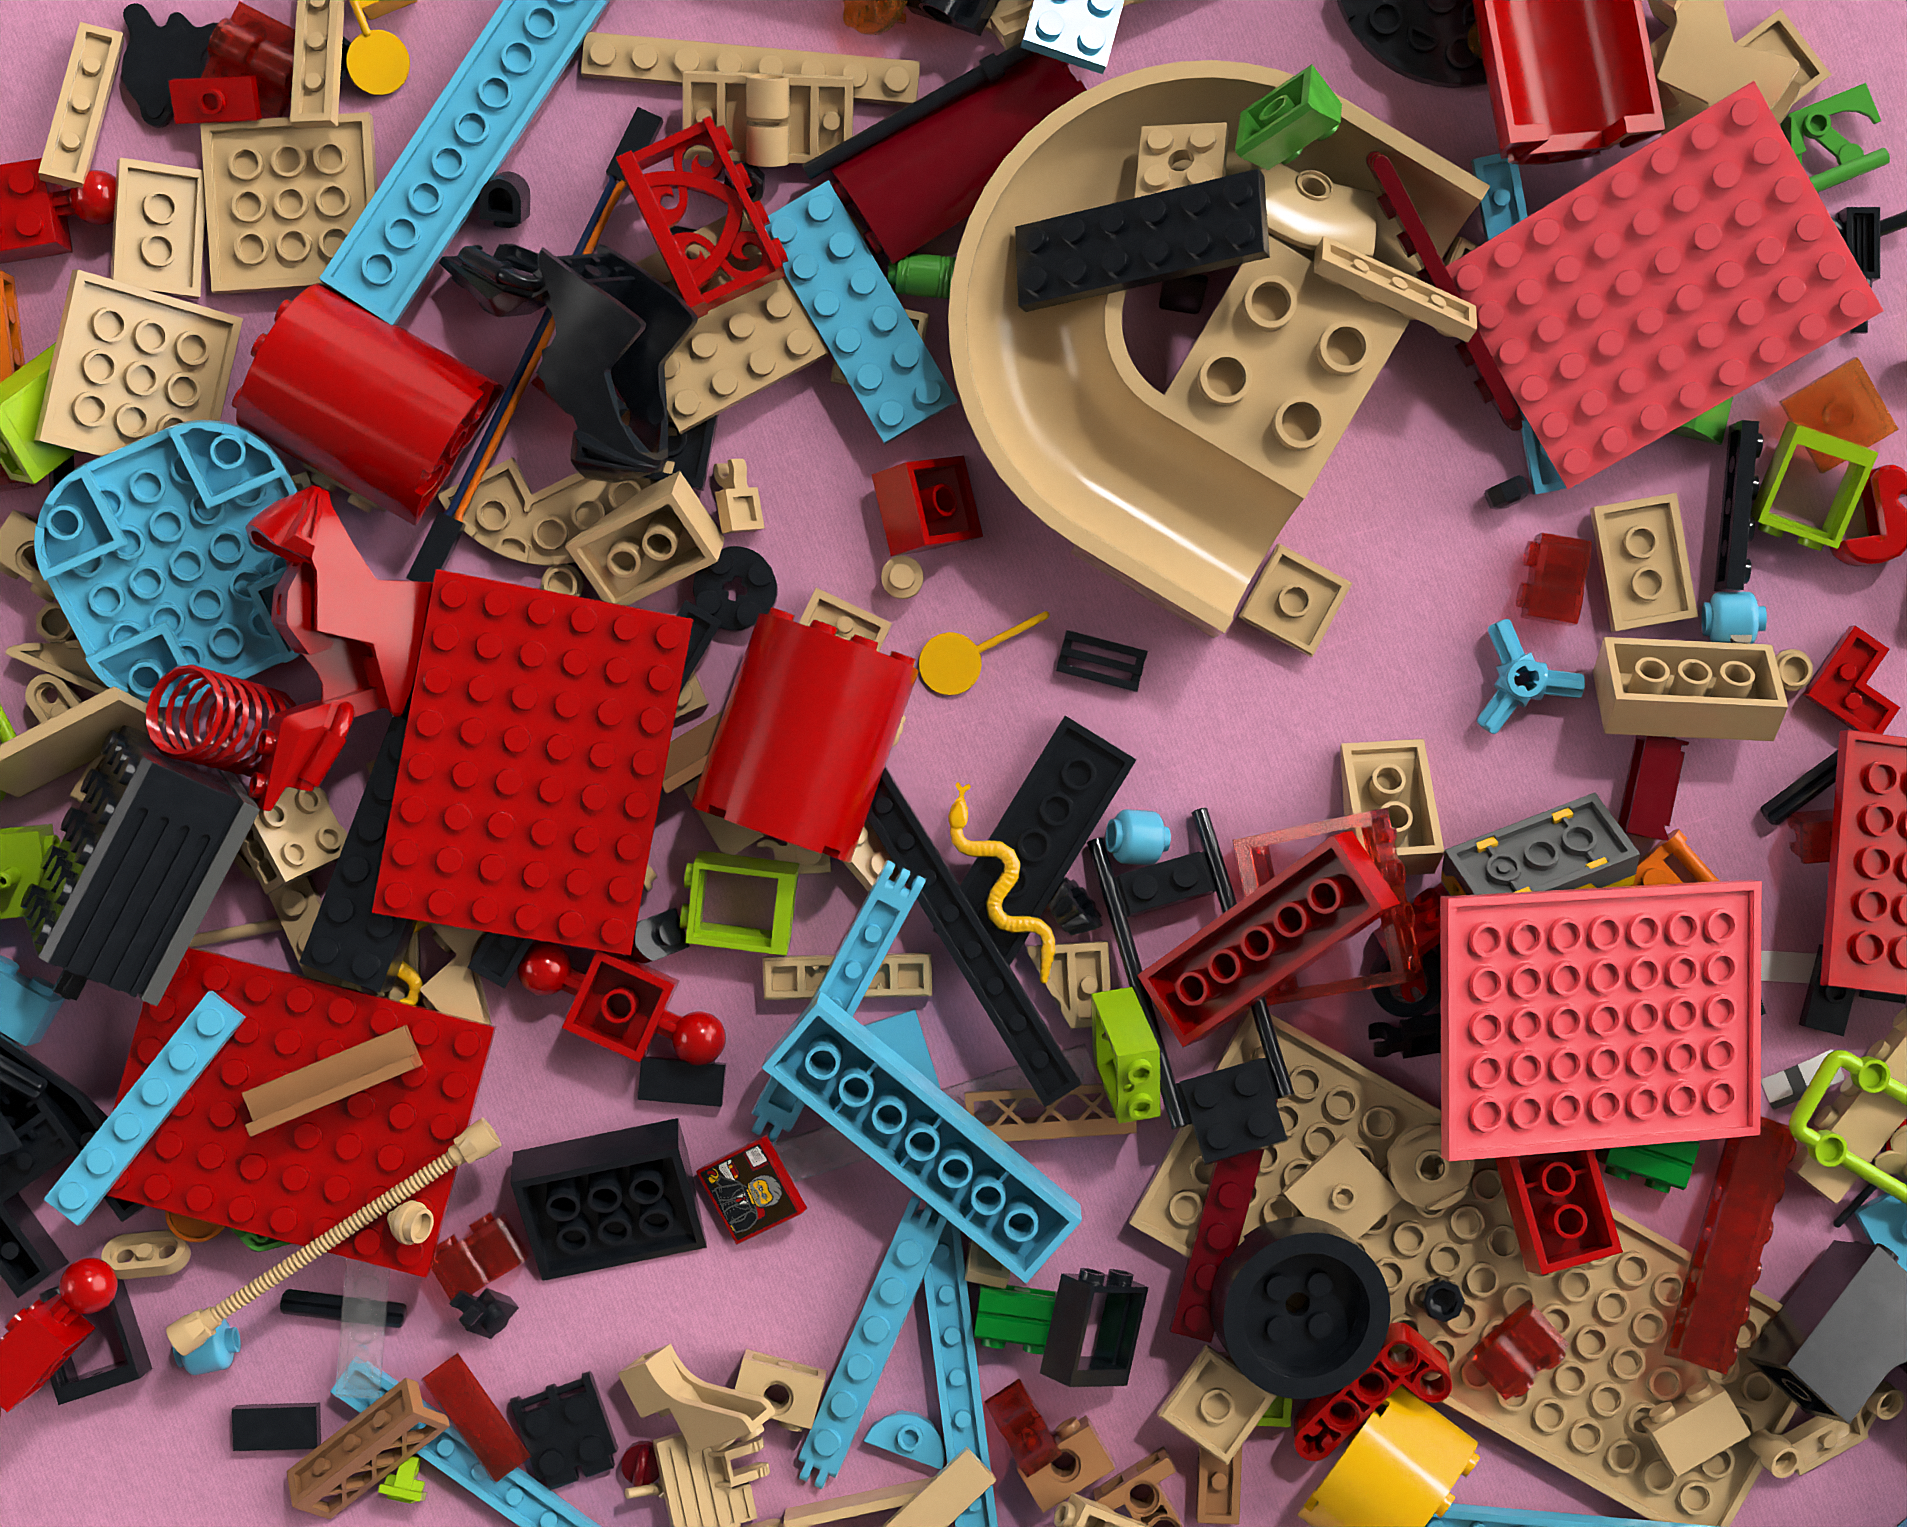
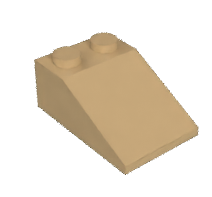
M678 471L634 495L568 541L565 548L603 602L628 606L718 562L725 538L681 471Z
M1424 739L1342 743L1340 755L1345 832L1353 831L1383 877L1435 874L1444 855V846Z

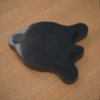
M133 3L128 5L123 12V17L130 33V41L123 55L121 69L123 81L129 93L140 106L143 120L152 127L163 128L174 117L168 81L180 78L209 77L211 61L215 54L228 44L230 34L220 23L213 22L202 27H195L179 12L170 14L166 25L160 27L157 26L144 6Z

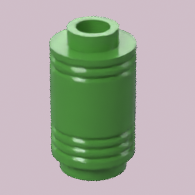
M911 252L894 264L889 261L887 281L890 285H895V294L950 299V287L956 257L951 258L950 256L945 257Z

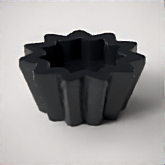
M1065 877L1048 904L1056 922L1071 936L1103 926L1100 920L1102 915L1096 909L1095 902L1088 896L1086 890L1083 887H1079L1074 879L1070 881Z

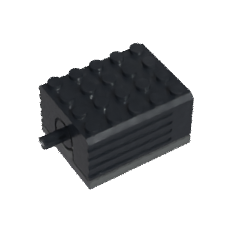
M123 725L119 733L111 730L105 738L100 753L106 757L99 771L90 769L80 790L86 794L79 809L71 807L66 813L60 828L66 834L59 847L51 845L46 851L40 867L46 870L39 886L33 883L28 886L20 906L26 909L24 918L26 919L38 957L51 965L63 968L52 989L53 992L60 994L62 998L67 1000L73 999L77 1001L89 979L105 984L117 991L128 993L135 998L138 994L142 1001L158 1006L260 808L249 797L248 792L233 772L164 756L152 745L147 733Z

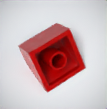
M964 455L905 462L871 474L891 557L923 552L983 537Z

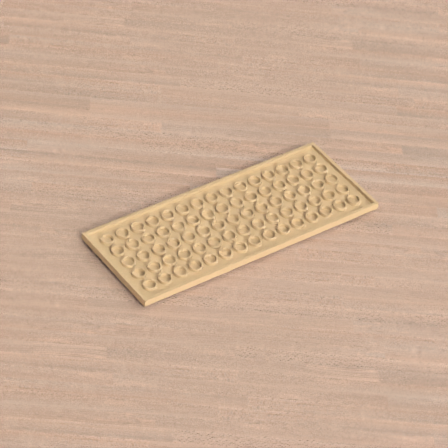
M1251 1007L1247 1010L1213 1072L1259 1058H1265ZM1270 1013L1295 1094L1278 1099L1277 1107L1288 1140L1285 1143L1271 1146L1264 1150L1238 1246L1245 1240L1244 1236L1263 1224L1281 1218L1305 1217L1282 1190L1343 1133L1391 1184L1387 1171V1151L1389 1147L1394 1144L1396 1138L1403 1131L1421 1123L1441 1124V1110ZM1192 1124L1180 1128L1128 1220L1130 1225L1186 1257H1189L1214 1166V1163L1204 1165ZM1429 1155L1423 1158V1165L1420 1167L1421 1174L1427 1172L1431 1177L1438 1174L1436 1167L1441 1163L1440 1158L1432 1159ZM1495 1158L1474 1159V1172H1472L1471 1180L1468 1183L1469 1188L1466 1194L1455 1204L1444 1209L1433 1210L1426 1207H1418L1402 1198L1356 1241L1373 1259L1385 1279L1390 1297V1323L1401 1322L1411 1326L1448 1360L1452 1390L1449 1396L1442 1401L1443 1403L1651 1521L1730 1527L1764 1467L1761 1463V1458L1749 1448L1751 1436L1760 1429H1765L1771 1434L1782 1435L1798 1407L1745 1357L1784 1305L1612 1207L1610 1208L1623 1253L1545 1275L1527 1272ZM1438 1277L1455 1282L1459 1286L1465 1300L1460 1315L1447 1322H1441L1429 1317L1425 1313L1419 1299L1425 1283ZM1300 1292L1291 1294L1286 1300V1310L1296 1313V1310L1300 1309L1305 1300H1307L1305 1294ZM1403 1344L1394 1345L1390 1348L1394 1353H1403L1409 1349L1408 1346ZM1428 1372L1422 1378L1425 1380H1435L1441 1374ZM1714 1380L1728 1392L1751 1435L1677 1477L1664 1464L1641 1421L1649 1417V1412L1654 1407L1665 1402L1673 1403L1686 1396V1390L1692 1385L1701 1381L1710 1382Z

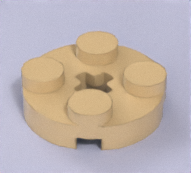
M1421 1123L1406 1129L1396 1138L1394 1144L1387 1151V1171L1390 1182L1398 1194L1413 1205L1433 1210L1444 1209L1458 1202L1469 1188L1468 1183L1471 1180L1472 1172H1474V1159L1449 1162L1441 1158L1440 1123ZM1428 1155L1432 1159L1439 1157L1441 1163L1436 1167L1438 1174L1434 1177H1431L1427 1172L1422 1174L1420 1172L1423 1158Z

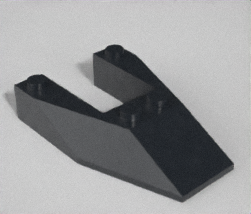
M0 1033V1054L43 1077L48 1082L42 1096L35 1101H30L0 1084V1111L23 1145L21 1149L0 1163V1275L16 1297L19 1298L69 1264V1261L22 1199L19 1192L70 1155H73L76 1159L107 1120L108 1116L84 1092ZM104 1196V1199L121 1222L138 1214L147 1207L146 1205L119 1198Z

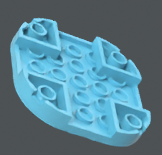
M218 420L182 422L77 467L65 476L46 498L35 527L34 548L37 564L44 581L47 580L80 642L86 654L85 659L98 678L108 687H117L148 703L151 691L161 677L178 666L193 664L244 680L281 662L287 663L300 655L299 653H294L271 621L273 591L288 568L285 559L252 544L245 529L246 525L263 509L282 498L298 492L281 458L259 436L238 425ZM181 675L169 684L161 697L159 707H167L171 693L179 681L187 675ZM202 678L193 680L182 689L175 700L174 707L182 706L187 693ZM208 683L198 690L189 705L197 703L211 685Z

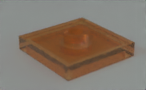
M1858 357L1849 359L1779 401L1790 422L1867 448L1899 430ZM1805 447L1819 473L1824 474L1846 461Z

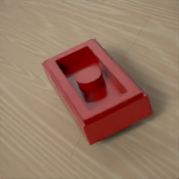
M256 75L180 78L168 81L175 124L257 121L262 119Z

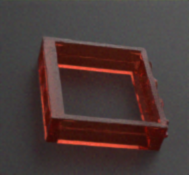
M1388 808L1232 840L1244 898H1246L1275 877L1269 845L1361 826L1367 854L1400 902L1398 906L1380 917L1392 971L1298 986L1297 977L1295 976L1265 996L1267 1006L1402 984L1424 977L1420 962V956H1423V951L1416 943L1413 929L1415 913L1411 903L1407 901L1404 888L1406 871L1404 864L1398 859L1395 846L1397 830L1391 827Z

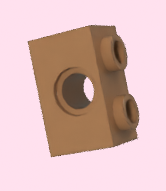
M1087 1415L1079 1420L1077 1417H1071L1059 1424L1055 1429L1056 1434L1043 1441V1453L1041 1456L1035 1457L1031 1455L1026 1447L1023 1446L1019 1451L1020 1456L1015 1458L1018 1473L1043 1513L1069 1498L1071 1493L1079 1492L1115 1470L1113 1457ZM1060 1452H1068L1074 1456L1072 1464L1065 1468L1056 1467L1051 1461Z

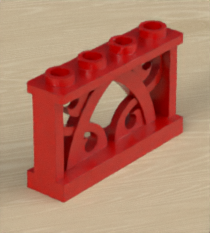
M707 116L702 119L703 121L634 153L630 150L616 157L621 173L682 299L695 312L698 318L707 315L708 311L774 280L784 278L783 263L788 262V257L779 238L771 240L764 227L770 224V221L761 201L752 202L746 190L752 184L743 164L740 162L734 165L728 153L734 147L724 125L716 128L711 116ZM701 145L711 150L714 160L710 166H701L698 163L700 157L698 154L691 164L692 173L683 171V157L689 148ZM673 156L675 171L642 173L641 170ZM723 170L732 188L716 180ZM672 189H679L678 205L673 209L664 208L661 205V200L666 196L674 199ZM687 190L711 196L728 206L725 226L716 246L709 239L697 233L682 232L672 235L670 228L682 219L687 210L689 200ZM743 213H745L754 232H740ZM696 244L703 247L710 255L705 259V256L699 250L698 258L692 260L687 258L686 250L690 245ZM752 244L756 246L762 254L759 266L749 272L737 270L727 261L730 254L739 261H750V258H747L742 253L746 245ZM720 269L733 279L703 294L699 291Z

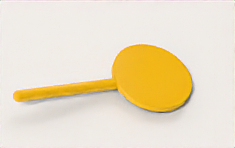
M349 0L362 33L355 37L348 47L346 53L348 74L355 85L367 93L374 95L392 93L399 89L408 77L410 70L408 51L402 41L394 34L384 30H370L359 1Z
M1044 611L977 646L968 637L959 633L946 632L936 635L925 644L920 654L919 670L924 682L934 691L944 695H956L967 691L979 678L982 667L980 653L1048 619L1050 614L1048 611Z

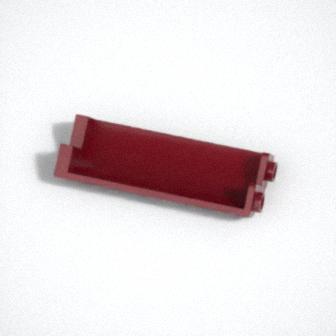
M1033 52L1034 55L1004 71L1006 76L991 84L989 80L831 168L830 170L837 181L832 187L843 206L846 207L850 204L862 217L868 228V231L863 233V236L873 253L877 256L882 252L894 264L970 216L984 187L1004 158L1022 138L1054 110L1082 92L1087 91L1082 81H1077L1070 72L1069 63Z

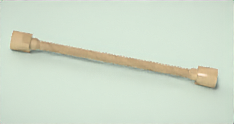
M482 1117L467 1127L461 1135L453 1139L455 1144L448 1148L446 1154L438 1157L437 1161L433 1160L432 1164L429 1163L427 1167L424 1166L423 1170H418V1173L415 1172L413 1176H409L404 1182H400L399 1185L391 1188L390 1192L386 1191L385 1194L377 1197L376 1201L373 1200L371 1204L362 1207V1210H358L357 1213L349 1216L348 1220L344 1219L343 1223L340 1222L338 1225H335L333 1229H329V1232L326 1231L324 1235H320L315 1241H311L310 1244L302 1247L301 1251H296V1254L293 1253L291 1257H287L282 1263L273 1266L268 1272H264L263 1275L255 1278L253 1282H249V1285H245L244 1288H240L239 1291L216 1304V1307L209 1306L205 1310L200 1308L197 1311L195 1310L190 1314L182 1316L167 1326L166 1333L173 1347L182 1356H187L216 1333L215 1328L222 1324L223 1319L236 1313L237 1309L240 1310L242 1306L251 1303L256 1297H260L261 1294L269 1291L270 1287H275V1284L278 1285L280 1281H284L289 1275H293L294 1272L302 1269L303 1265H308V1262L311 1263L313 1259H317L322 1253H326L327 1250L350 1237V1234L353 1235L355 1231L364 1228V1225L373 1222L374 1219L378 1218V1215L382 1216L383 1212L386 1213L388 1209L391 1210L392 1206H397V1203L406 1200L411 1194H415L416 1191L424 1188L425 1184L428 1185L430 1181L433 1182L434 1178H439V1175L442 1176L444 1172H448V1169H452L453 1166H461L465 1162L473 1163L500 1148L502 1144L492 1126Z

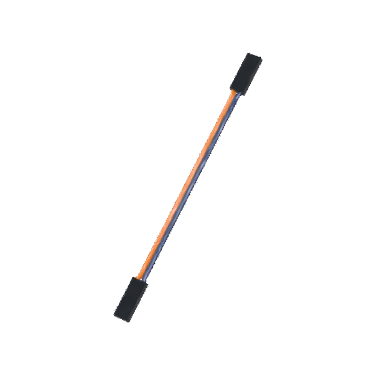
M637 107L606 170V174L609 176L608 183L572 255L592 254L623 189L627 186L616 157L630 150L634 153L653 144L664 122L661 117ZM548 306L448 509L444 513L438 512L406 577L408 580L433 582L435 570L445 569L466 526L462 523L463 515L542 356V350L546 348L556 328L553 314Z

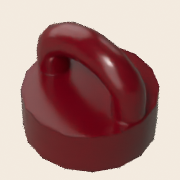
M650 1441L632 1443L626 1449L621 1460L623 1475L634 1487L654 1483L660 1476L653 1443Z

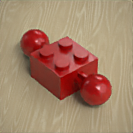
M42 158L1 164L0 264L72 253L73 249L67 216L77 215L83 221L92 225L101 226L113 223L116 177L105 171L91 170L86 176L83 187L63 190L62 185L40 180L38 171Z
M538 942L528 948L517 967L519 980L529 992L540 996H549L562 990L575 996L562 1026L563 1029L640 1063L646 1057L656 1033L671 1039L676 1054L683 1061L692 1065L711 1063L724 1050L726 1033L724 1026L717 1017L704 1011H694L682 1017L667 1010L680 980L647 965L638 963L627 956L596 950L587 973H584L572 967L569 955L561 946L552 942Z
M92 1257L82 1258L73 1262L67 1267L61 1277L59 1284L60 1295L57 1294L46 1302L38 1299L27 1310L25 1308L20 1310L7 1323L5 1329L8 1332L0 1339V1417L1 1407L8 1413L38 1392L96 1329L81 1313L92 1314L106 1308L114 1299L118 1288V1280L115 1271L107 1262Z

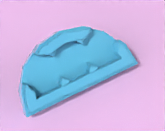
M900 1410L894 1414L886 1415L879 1421H875L864 1437V1442L940 1470L943 1469L945 1449L941 1435L936 1430L932 1421L919 1413Z

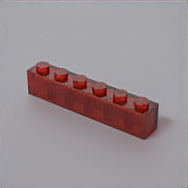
M1760 1116V1135L1726 1138L1663 1355L1727 1375L1729 1368L1734 1365L1739 1350L1736 1343L1741 1326L1747 1322L1750 1314V1303L1748 1300L1751 1289L1758 1282L1762 1272L1760 1258L1763 1247L1769 1242L1773 1234L1774 1224L1771 1219L1775 1205L1781 1201L1785 1192V1181L1783 1180L1787 1164L1793 1160L1797 1149V1142L1794 1140L1795 1138L1792 1136L1789 1126Z

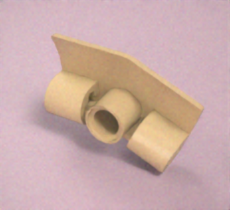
M1281 163L1270 170H1266L1252 164L1250 170L1259 168L1265 177L1268 233L1292 245L1315 250L1322 237L1325 236L1372 258L1375 249L1377 218L1375 192L1333 184L1328 176L1316 170H1305L1299 173Z

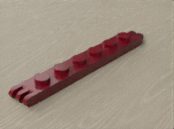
M1378 151L1370 152L1366 157V164L1382 192V195L1376 198L1388 220L1395 217L1402 231L1396 235L1401 248L1408 258L1415 255L1421 267V270L1416 272L1417 278L1462 299L1390 160ZM1477 328L1469 342L1459 339L1460 343L1454 346L1466 368L1472 365L1479 379L1474 381L1473 384L1483 402L1486 404L1491 401L1503 423L1512 431H1518L1523 427L1522 420L1524 421V418Z

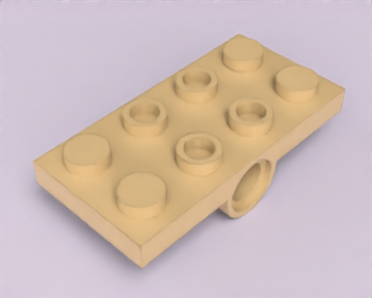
M686 70L683 72V130L703 121V118L711 116L716 128L724 125L731 139L734 149L728 151L732 161H746L749 165L761 167L785 166L788 163L805 164L853 137L854 76ZM701 145L689 148L683 159L693 160L699 154V160H714L711 150Z

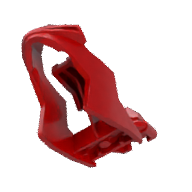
M310 485L269 505L245 527L252 544L285 559L288 568L273 591L271 621L294 653L304 656L317 673L321 682V699L275 713L269 720L268 729H264L260 734L258 754L262 756L258 772H254L250 779L248 795L261 810L265 811L273 809L286 787L313 792L315 787H319L347 742L345 737L349 732L354 717L383 708L388 709L395 717L401 716L415 682L433 582L379 580L375 578L332 507L329 492L314 485Z

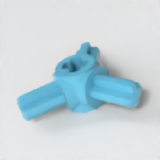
M1503 619L1488 627L1487 631L1501 664L1496 666L1499 677L1494 687L1498 691L1477 717L1476 722L1484 730L1492 734L1498 733L1518 705L1525 707L1530 699L1542 700L1544 694L1570 698L1582 697L1585 689L1584 675L1581 673L1548 670L1546 663L1535 661L1532 652L1525 654L1509 619ZM1517 670L1519 673H1528L1530 680L1524 682L1527 688L1524 685L1517 686L1515 684L1514 677L1520 676L1516 672Z

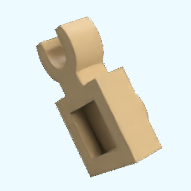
M764 839L757 843L758 848H771L775 853L774 860L799 863L798 874L832 872L831 856L787 842V845H780L772 839Z

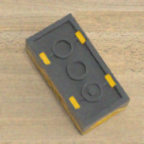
M1592 793L1445 849L1441 881L1451 896L1623 887L1634 884L1640 853L1598 795Z

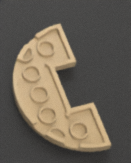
M629 408L621 417L627 426L631 416ZM667 412L668 422L673 423L669 413ZM668 428V436H677V429ZM512 457L485 470L463 515L462 523L466 525L464 531L469 536L490 550L512 560L541 566L573 565L577 563L565 548L566 543L657 481L637 478L627 482H603L586 479L577 472L532 494L516 460ZM667 461L663 472L672 474L675 462ZM460 483L437 494L446 510Z

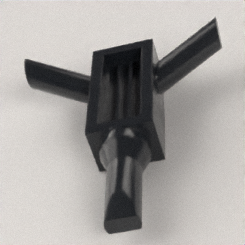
M1846 207L1838 212V219L1831 216L1871 288L1872 282L1880 279V237L1906 228L1907 210L1880 220V207ZM1868 320L1851 329L1850 334L1868 333Z

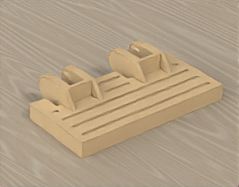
M682 1431L652 1440L671 1527H741V1523L758 1518L749 1482L769 1475L768 1462H755L732 1470L730 1460L756 1453L765 1447L763 1437L756 1436L747 1442H741V1440L733 1442L717 1452H712L711 1448H707L696 1453L692 1452ZM773 1518L744 1527H778L781 1524V1520Z

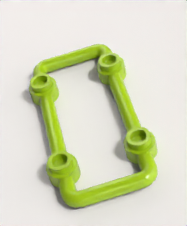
M1834 1050L1823 1059L1791 1114L1789 1130L1795 1139L1807 1146L1808 1153L1814 1161L1826 1167L1840 1165L1907 1204L1906 1184L1848 1151L1847 1143L1842 1136L1829 1130H1819L1816 1132L1807 1127L1810 1117L1840 1067L1850 1072L1851 1080L1858 1088L1869 1093L1882 1091L1907 1106V1086L1891 1077L1890 1069L1885 1062L1870 1056L1859 1058L1845 1050Z

